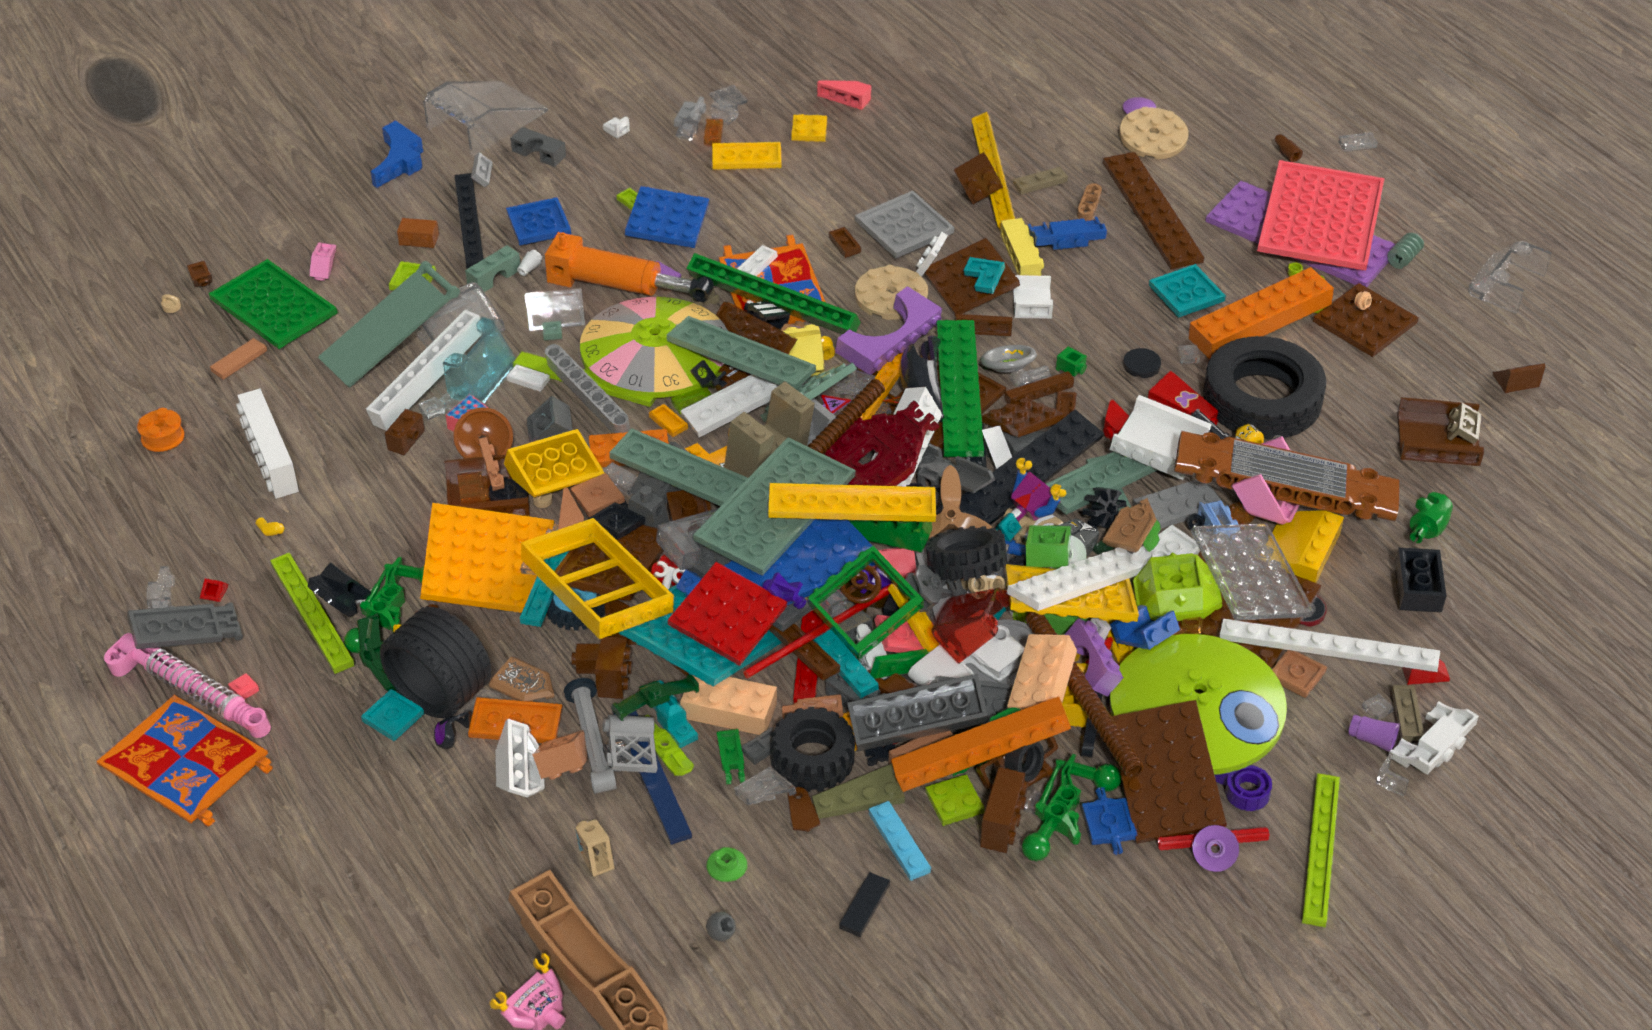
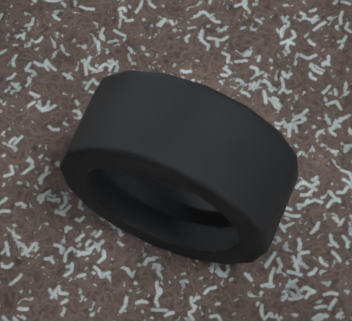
M1039 741L1022 746L1005 755V769L1025 773L1026 782L1033 780L1039 774L1044 762V750ZM1027 751L1026 762L1022 767L1023 756Z

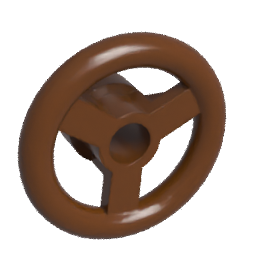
M868 565L863 570L873 575L875 585L870 584L867 574L860 571L851 579L852 585L846 588V584H844L840 588L841 593L847 600L862 604L873 600L878 595L882 583L881 577L874 567ZM858 580L864 581L862 584H857ZM866 589L871 591L865 597L851 595L856 590Z

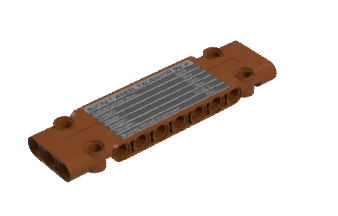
M1181 430L1174 472L1190 476L1195 473V478L1202 483H1210L1213 478H1216L1219 486L1233 490L1232 485L1234 483L1261 474L1277 500L1343 515L1355 512L1356 516L1366 520L1372 518L1373 513L1376 514L1377 518L1394 522L1397 518L1399 510V479L1379 475L1377 471L1371 468H1363L1360 471L1352 464L1232 437L1220 439L1218 435L1210 432L1199 435Z

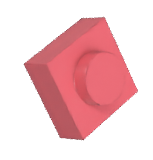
M247 673L228 684L229 690L239 694L244 699L259 691L258 685Z

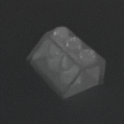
M581 288L525 294L529 331L543 330L542 322L561 321V328L585 326Z

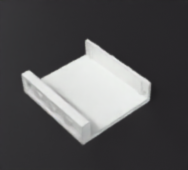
M1139 395L1136 399L1134 410L1118 435H1113L1110 450L1183 480L1186 474L1174 472L1181 430L1203 435L1210 432L1212 424Z

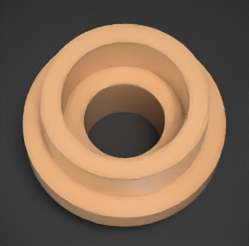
M1366 291L1359 292L1355 297V305L1361 310H1365L1372 302L1371 294Z

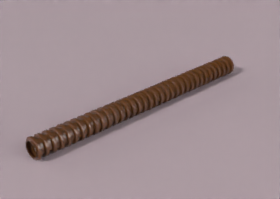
M872 379L859 392V395H856L855 399H852L835 419L824 428V431H821L820 435H817L816 439H813L812 443L808 444V447L821 454L826 453L839 437L850 428V425H853L854 421H857L858 417L862 416V413L885 392L882 382Z
M1030 612L1026 616V623L1034 634L1057 635L1045 615ZM1074 661L1067 684L1091 720L1095 729H1097V732L1104 743H1106L1125 775L1131 778L1136 777L1143 771V763L1137 757V754L1131 748V745Z

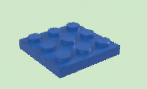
M558 197L506 208L507 216L519 245L555 238L558 232L571 235L570 225Z

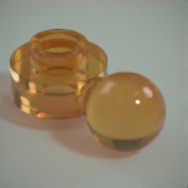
M1200 616L1183 619L1182 626H1179L1180 630L1173 635L1201 633L1204 630L1203 619Z

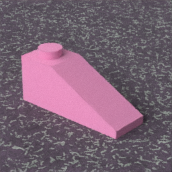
M318 242L311 255V277H314L316 280L329 278L336 245Z

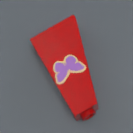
M1169 371L1149 390L1148 399L1190 416L1199 409L1217 426L1218 410L1174 372Z

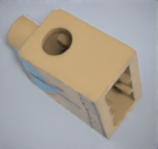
M597 820L579 822L575 828L578 847L592 876L595 877L615 869L609 837ZM593 849H597L599 854L596 855Z

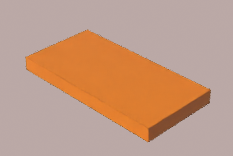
M476 697L468 736L469 738L499 740L506 720L510 719L528 725L531 730L530 733L537 743H543L557 738L563 706L562 704Z

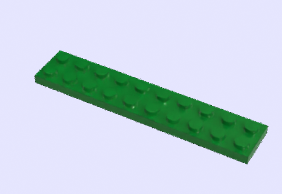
M938 320L936 326L937 337L941 340L938 347L940 393L943 414L945 416L942 419L944 457H984L974 320Z

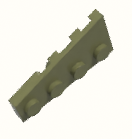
M893 764L812 796V803L819 819L869 810V808L887 801L891 805L905 803V796L896 779Z

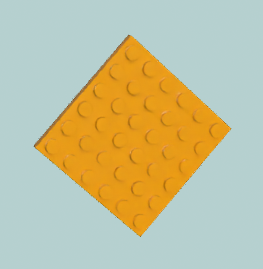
M432 503L420 599L522 613L537 575L521 560V542L553 532L554 520Z

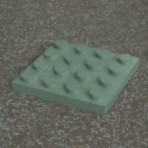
M853 362L848 365L842 363L837 367L821 372L817 376L810 377L797 390L812 400L855 371L856 367ZM769 405L765 407L766 412L760 415L764 422L767 421Z

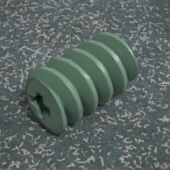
M1405 234L1388 252L1387 258L1389 263L1397 269H1402L1424 248V241L1418 234Z

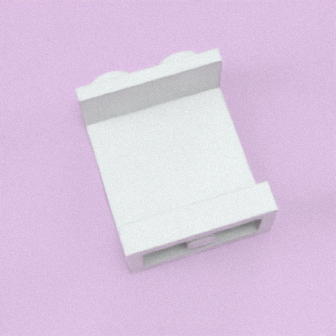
M1016 275L1020 281V286L1013 289L1015 318H1052L1051 276Z

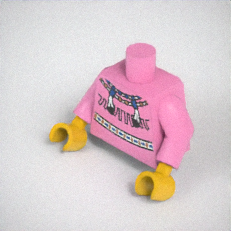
M541 954L544 965H540L536 958L533 960V966L541 970V974L537 972L508 999L503 992L496 993L495 995L500 1000V1004L495 999L490 1000L491 1008L500 1009V1013L514 1028L542 1030L550 1024L555 1029H559L565 1022V1017L560 1014L563 1009L561 986L553 970L547 966L549 964L547 954Z

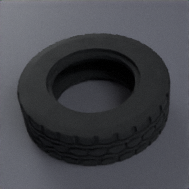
M1267 336L1244 337L1226 343L1213 353L1206 369L1203 398L1218 410V422L1234 432L1241 426L1251 424L1262 432L1264 439H1276L1281 436L1288 438L1305 431L1317 420L1322 409L1327 380L1319 361L1301 346L1284 339ZM1246 376H1269L1286 383L1293 390V393L1281 399H1262L1243 392L1235 382Z

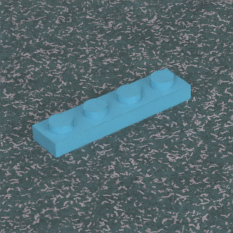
M887 801L869 808V816L909 880L911 881L931 873L929 863L891 803Z

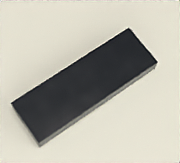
M869 872L840 922L839 929L861 937L887 892L890 880Z

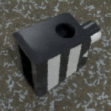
M749 300L744 306L748 313L780 330L783 325L788 324L790 313L768 301L753 302Z

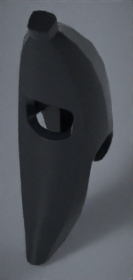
M928 336V341L924 342L921 346L920 356L913 345L908 346L904 350L899 366V374L904 390L916 387L927 388L938 409L941 411L942 415L939 422H942L945 416L943 414L937 376V350L941 340L936 336Z

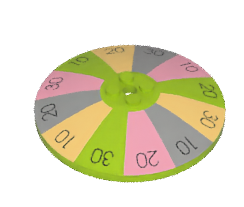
M670 297L636 298L610 306L597 314L586 325L580 339V356L587 372L600 384L616 392L644 398L678 396L701 388L699 382L690 372L700 361L705 360L714 374L718 373L724 363L667 341V334L687 316L727 330V328L711 311L686 300ZM703 367L698 369V375L701 378H705L707 375L706 370Z

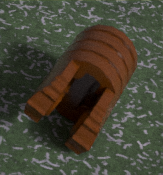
M1276 135L1275 142L1278 144L1280 151L1291 162H1297L1302 157L1303 151L1284 135Z

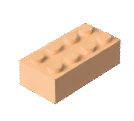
M1028 635L1008 701V709L1016 707L1023 710L1058 696L1061 702H1063L1077 649L1069 635Z
M692 675L699 683V692H686L680 701L681 706L686 711L687 720L729 729H738L739 731L757 735L762 734L768 729L777 705V687L728 677L713 687Z

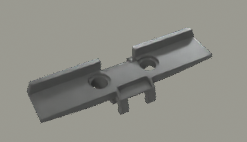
M929 443L916 471H919L917 473L918 483H921L924 487H926V478L931 482V486H939L943 472L949 465H952L957 470L962 490L975 493L995 481L990 469L960 456L955 457L957 465L952 464L950 460L943 459L941 448Z

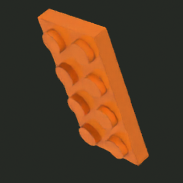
M667 429L640 431L668 443ZM628 432L589 435L590 450L601 467L625 465L611 459L609 452Z

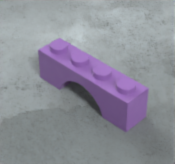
M1078 618L1065 635L1070 636L1078 654L1085 657L1089 655V666L1085 677L1094 691L1108 697L1110 692L1123 679L1119 671L1120 667L1114 662L1111 651L1106 648L1105 640L1097 632V626L1091 621L1086 622Z

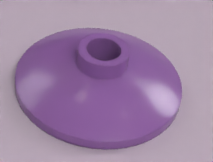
M1208 826L1202 829L1194 839L1193 855L1198 864L1206 870L1213 872L1224 871L1230 868L1238 858L1239 844L1237 838L1229 829L1223 826ZM1212 845H1218L1220 847V851L1218 853H1213L1211 851Z

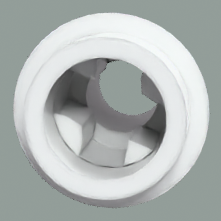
M536 250L528 251L517 271L522 276H526L541 264V254Z

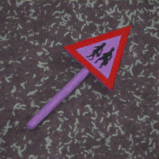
M820 394L824 403L823 406L832 414L851 402L850 399Z

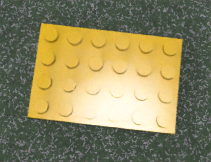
M1006 564L1004 574L1007 589L1009 585L1056 569ZM1129 578L1039 611L1008 594L1010 610L1019 613L1028 611L1040 615L1047 613L1056 614L1061 617L1071 615L1083 619L1092 617L1104 621L1110 619L1120 620L1125 623L1131 621L1138 622L1139 617Z

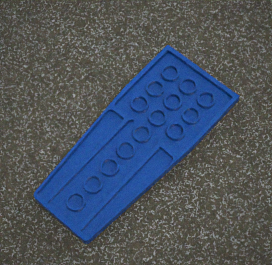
M815 519L763 576L735 561H731L724 566L762 587L765 580L772 579L774 574L779 572L788 583L801 582L803 585L798 595L806 598L814 592V589H820L825 585L826 580L830 576L840 573L846 563L856 560L862 550L864 552L872 547V545L849 520ZM871 562L869 565L873 567L876 564ZM701 579L685 588L686 597L691 593V591L695 588V586L700 582Z

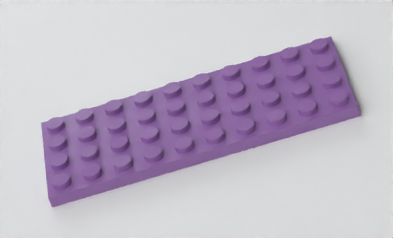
M1240 181L1206 216L1205 222L1259 244L1271 193L1247 182ZM1373 235L1366 271L1298 258L1293 259L1354 285L1360 283L1368 287L1389 262L1387 258L1388 252L1396 244Z

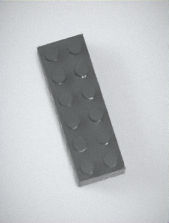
M978 673L847 703L858 751L988 722V714Z

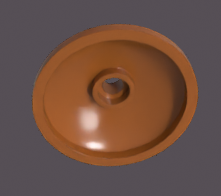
M485 407L475 408L463 414L457 421L453 434L454 444L458 453L464 459L482 457L479 439L487 437L488 444H493L495 455H505L507 449H511L512 427L507 418L500 412Z

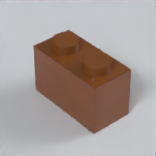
M402 218L397 230L399 245L434 248L439 237L438 222L435 220Z

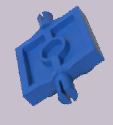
M1101 787V790L1097 788L1098 800L1082 803L1081 808L1091 844L1111 843L1113 853L1115 855L1117 853L1121 854L1123 849L1120 842L1136 840L1135 836H1137L1135 825L1131 820L1127 799L1107 798L1105 788Z

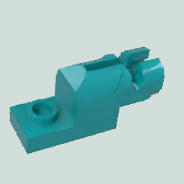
M674 695L670 696V701L653 707L657 713V721L663 729L668 731L680 748L698 740V733L687 721L686 711Z

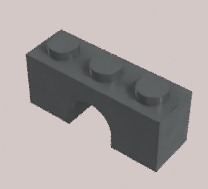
M521 127L511 137L512 152L527 156L531 152L539 151L540 162L555 167L566 157L565 142L524 127Z

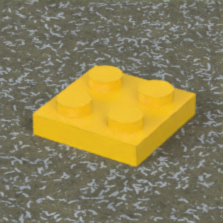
M793 115L791 141L826 142L827 116Z

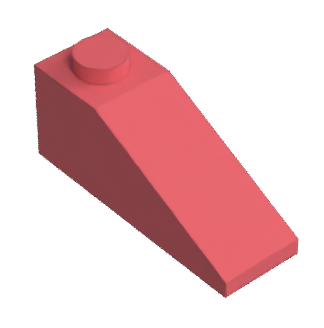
M819 80L817 82V96L862 110L871 100V85L858 81Z

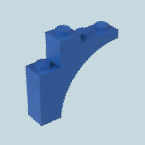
M397 121L382 127L384 142L391 149L386 159L370 171L372 184L376 188L403 173L410 176L422 169L420 153L423 152L421 138Z

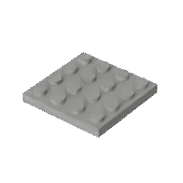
M910 191L855 215V221L895 258L928 245L933 237H938L941 232L947 235L954 233V226L914 191Z

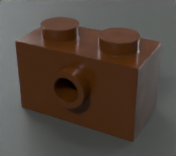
M405 409L385 432L387 450L403 456L410 450L425 432L422 414Z

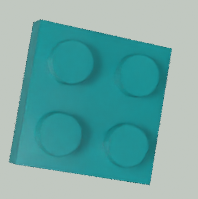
M390 689L361 715L362 722L392 741H396L424 715V710Z

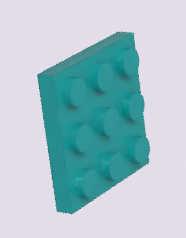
M1196 264L1149 280V286L1178 318L1225 302L1226 295Z

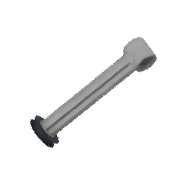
M578 678L567 683L564 687V694L567 701L575 704L580 728L585 733L586 750L592 771L590 772L593 792L596 794L615 790L614 772L612 768L607 766V758L591 700L596 695V685L589 678Z

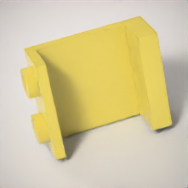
M811 324L799 329L796 327L786 328L783 332L798 339L789 355L816 365V371L810 377L817 376L825 371L819 326Z

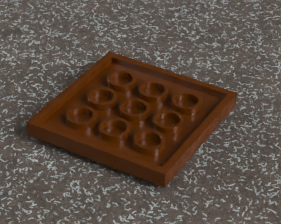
M987 238L930 264L924 273L955 317L957 314H963L1020 286L1019 279ZM970 257L1004 262L1005 269L993 294L975 291V284L979 277L966 276L964 274V268Z
M1358 283L1332 302L1331 305L1317 313L1313 318V322L1367 355L1374 357L1416 325L1419 317ZM1359 292H1369L1372 298L1370 306L1365 310L1359 309L1355 305L1356 295Z

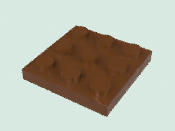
M1024 398L1020 402L1006 404L1001 409L990 410L989 413L982 415V423L992 427L1000 426L1002 431L1016 437H1021L1058 423L1064 418V413L1057 411L1055 408L1044 406L1042 403L1034 402L1029 398Z

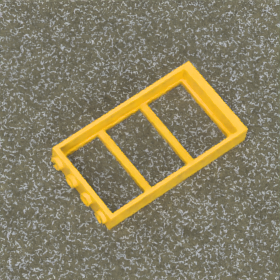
M594 518L521 542V560L599 639L673 612L674 595ZM593 542L610 558V560L559 577L543 561L549 557ZM619 566L635 582V584L585 602L567 585V583ZM641 590L652 598V600L600 618L591 609Z

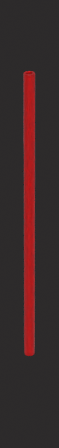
M891 584L882 588L873 600L862 604L857 603L832 619L839 625L889 595L888 588ZM825 623L744 670V676L750 678L827 632L830 628Z

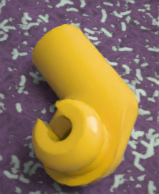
M262 517L258 518L255 522L265 536L282 534L285 529L282 523H267Z

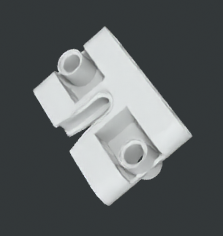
M982 612L914 664L909 670L908 676L920 687L937 683L938 676L960 678L973 675L972 670L965 665L970 663L982 673L1001 682L1019 667L1025 648L1010 635L1007 627L998 625L986 613Z

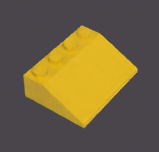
M578 429L507 449L504 466L512 479L533 497L577 485L604 474L603 469Z
M1325 510L1296 511L1291 522L1283 525L1276 524L1258 561L1317 583L1340 536L1344 517Z

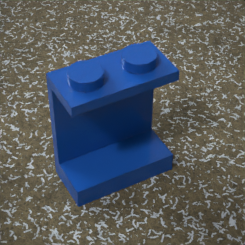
M1144 605L1137 607L1139 612L1138 622L1131 621L1125 623L1116 620L1110 624L1116 643L1148 650L1180 630L1174 611L1171 610L1157 620L1151 621L1147 607Z

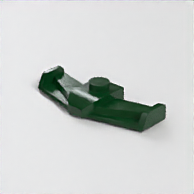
M378 613L357 620L360 645L359 656L362 664L369 668L386 691L390 689L397 691L389 681L381 664L380 648L382 642L380 641Z
M691 674L687 675L686 679L660 684L658 681H652L639 686L638 692L620 703H613L611 709L621 721H624V717L646 704L653 708L670 701L671 695L691 691L698 693L699 683Z

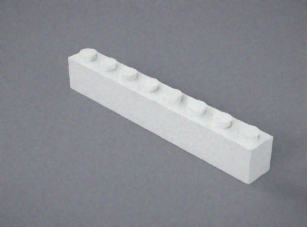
M464 310L366 408L374 426L387 431L405 409H409L485 332L479 315Z

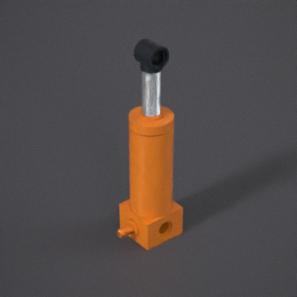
M558 232L545 253L547 283L570 288L575 280L653 296L657 287L689 293L698 302L707 301L714 288L713 281L708 277L702 276L697 280H689L661 273L659 262L585 247L582 243V237Z

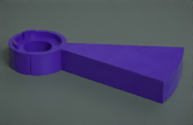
M1249 765L1237 771L1215 775L1216 782L1226 786L1225 793L1228 801L1238 809L1256 811L1265 807L1270 800L1272 779L1265 770L1257 766ZM1251 782L1258 786V789L1247 791L1240 784Z

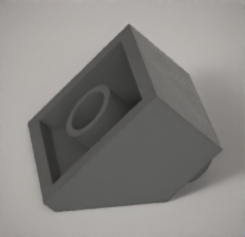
M554 396L548 398L527 418L529 443L572 431L570 406Z

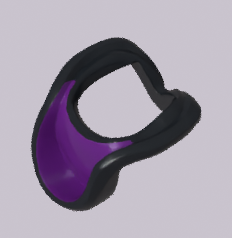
M464 712L443 719L435 725L434 740L438 747L445 750L453 747L455 735L451 723L457 721L465 728H469L470 712Z

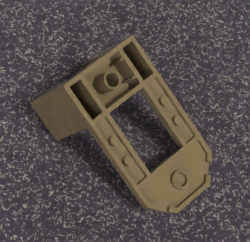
M784 381L771 391L767 423L765 425L760 424L746 412L741 413L730 422L724 468L749 478L788 437L807 446L815 403Z

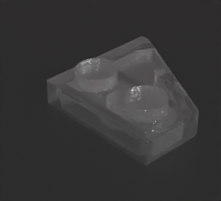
M771 767L766 768L734 788L735 795L747 805L776 799V794L789 792V796L796 794L795 786Z

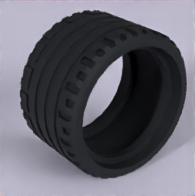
M428 606L421 608L381 644V664L389 681L400 695L423 708L424 714L431 717L443 719L452 717L491 678L490 659L481 641L463 621L440 608Z

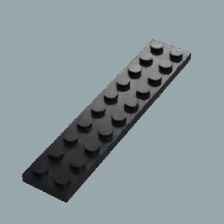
M1075 409L992 472L995 481L975 493L967 491L961 496L960 511L976 516L989 525L993 524L1009 508L1015 507L1011 495L1017 472L1020 471L1016 466L1019 458H1025L1024 466L1026 461H1031L1032 467L1026 470V472L1030 471L1045 483L1101 440L1104 433Z

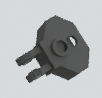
M918 565L915 573H908L905 580L924 599V607L919 612L929 611L939 603L941 598L945 599L952 595L950 589H943L947 579L941 580V577L938 574H934L926 565Z

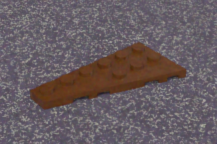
M724 301L716 313V316L723 322L729 332L786 354L790 353L798 340L730 302Z

